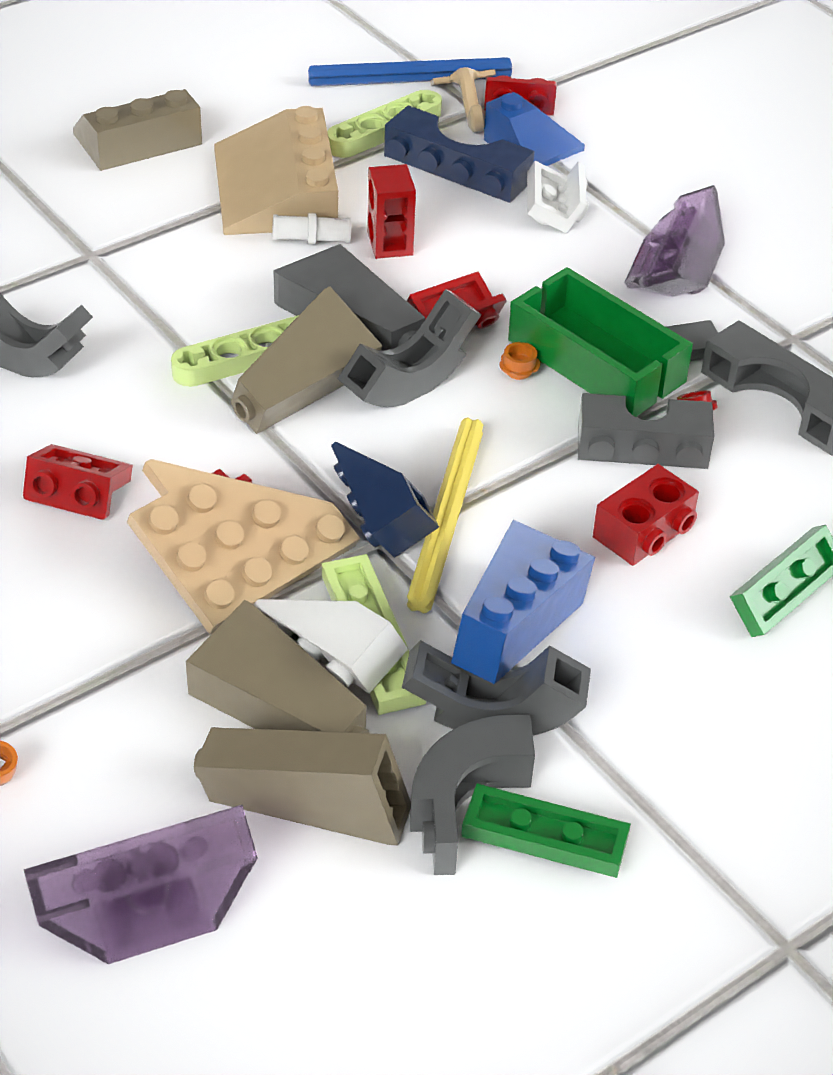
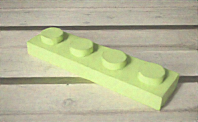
M367 554L322 563V578L332 601L359 602L391 622L407 646ZM409 649L370 692L378 715L426 704L425 700L402 688L410 652Z

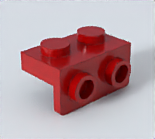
M479 271L412 293L407 299V302L420 312L426 320L444 290L451 291L481 314L474 325L479 329L486 328L495 323L507 302L503 293L492 296Z

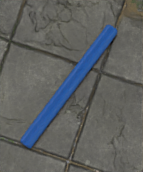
M500 57L311 65L308 68V81L310 86L427 82L433 78L450 76L456 70L463 67L479 72L495 69L496 75L492 77L501 75L511 77L512 63L510 58Z

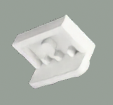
M534 161L527 171V214L532 216L538 223L548 224L564 233L569 231L575 221L580 222L584 218L589 205L586 201L588 181L585 178V164L578 161L569 174L565 176Z

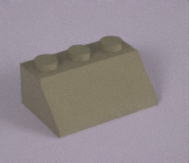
M186 89L170 90L163 95L147 99L138 98L131 103L115 107H101L94 112L83 114L73 127V135L99 170L103 171L202 145L201 109Z

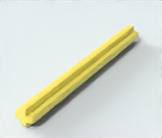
M467 417L460 422L433 510V515L439 528L424 539L407 595V607L411 611L418 610L424 614L432 609L483 435L482 429L484 425L479 419L472 420Z

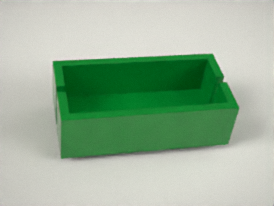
M568 267L544 280L541 288L535 286L510 303L508 341L511 343L525 342L532 345L537 350V359L590 394L625 396L626 408L635 417L656 404L657 397L663 399L687 382L692 342Z

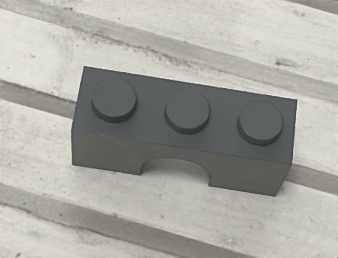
M582 393L578 420V460L643 465L660 464L661 466L708 469L715 437L712 402L669 399L667 412L664 417L657 420H643L628 412L625 396Z

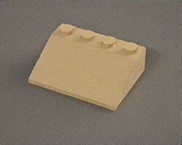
M301 106L297 109H285L214 144L224 235L272 233L273 214L278 216L308 217V213H316L317 217L338 218L339 191L323 107Z

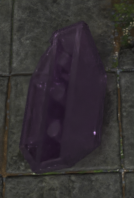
M715 185L678 197L673 203L674 209L664 215L644 238L624 281L627 288L674 297L685 293L690 295L696 294L708 287L725 245L718 191Z
M239 805L23 869L38 926L108 965L216 931L258 857L243 805Z

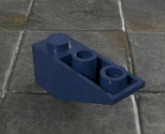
M338 442L331 444L338 463L333 465L334 470L341 481L347 487H350L351 492L347 494V499L356 513L363 517L365 522L360 525V528L373 547L376 548L381 545L395 558L439 528L425 497L401 472Z

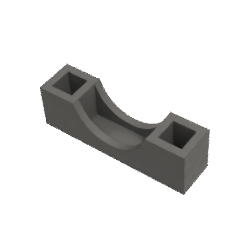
M740 320L707 340L701 369L702 374L732 393L742 390H763L787 399L797 408L802 418L798 435L833 456L832 376Z

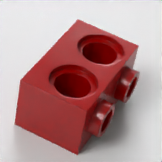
M407 164L368 167L367 233L375 259L413 256L416 189Z
M656 464L597 504L592 537L627 563L634 566L648 555L653 556L657 554L665 543L678 534H685L692 528L697 519V512L695 510L699 491L660 464Z

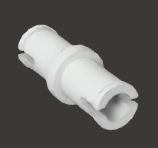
M308 213V217L278 216L273 214L272 238L273 240H307V244H315L316 241L350 243L351 218L317 217L316 213Z

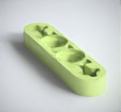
M419 90L330 127L327 132L331 154L335 157L347 158L384 143L385 124L408 105L437 115L440 118L442 108L441 95L431 90Z
M298 316L176 350L171 357L173 380L182 386L192 387L244 373L268 348L259 346V344L273 343ZM226 353L238 354L239 356L225 358L221 357L220 355Z

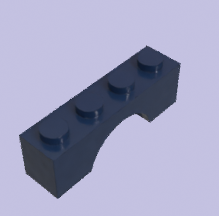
M409 105L385 124V157L511 203L527 187V171L534 162L535 151L503 139L481 145L464 144L446 137L438 128L439 116Z

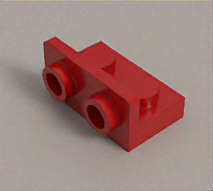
M504 75L486 77L484 111H486L487 102L502 97L504 94L515 92L546 115L554 116L557 83L543 78L516 79Z
M50 444L27 456L23 498L39 504L104 520L110 515L112 493L131 482L133 465Z

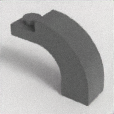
M445 289L422 326L408 341L386 351L376 350L360 343L337 379L363 402L379 407L405 405L434 390L460 365L467 355L460 346L481 314L455 293Z
M0 293V367L25 377H45L58 372L84 347L80 341L86 334L81 328L93 316L81 304L61 322L54 325H42L20 314Z
M422 640L409 652L402 688L436 706L434 721L451 729L491 716L530 714L534 736L556 729L567 723L585 709L587 705L591 668L550 645L529 664L507 672L495 684L452 664L451 656Z
M530 714L498 715L468 722L441 737L423 756L413 779L410 832H422L423 854L433 855L434 875H455L458 850L456 811L466 799L473 795L477 783L493 788L531 787L535 750Z

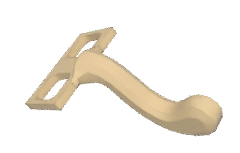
M463 67L456 70L450 76L430 80L431 86L453 82L460 85L468 126L472 132L483 131L485 112L478 103L474 80L496 75L495 69L479 72Z

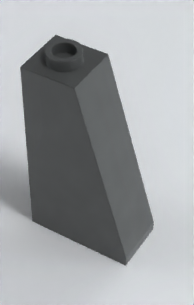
M341 244L273 270L274 303L278 307L298 316L325 288L331 286L381 343V351L391 350L404 344L419 330L425 321V317Z

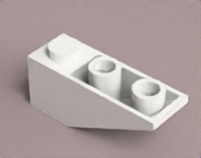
M258 599L253 604L317 662L321 661L327 665L325 669L345 687H349L351 683H354L370 694L408 650L391 622L357 601Z

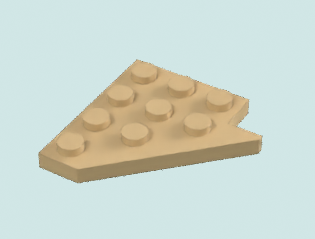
M154 459L146 461L142 471L161 497L130 513L127 524L209 634L214 632L244 600L254 604L258 599L271 598L321 568L322 563L330 562L354 548L360 540V537L332 502Z

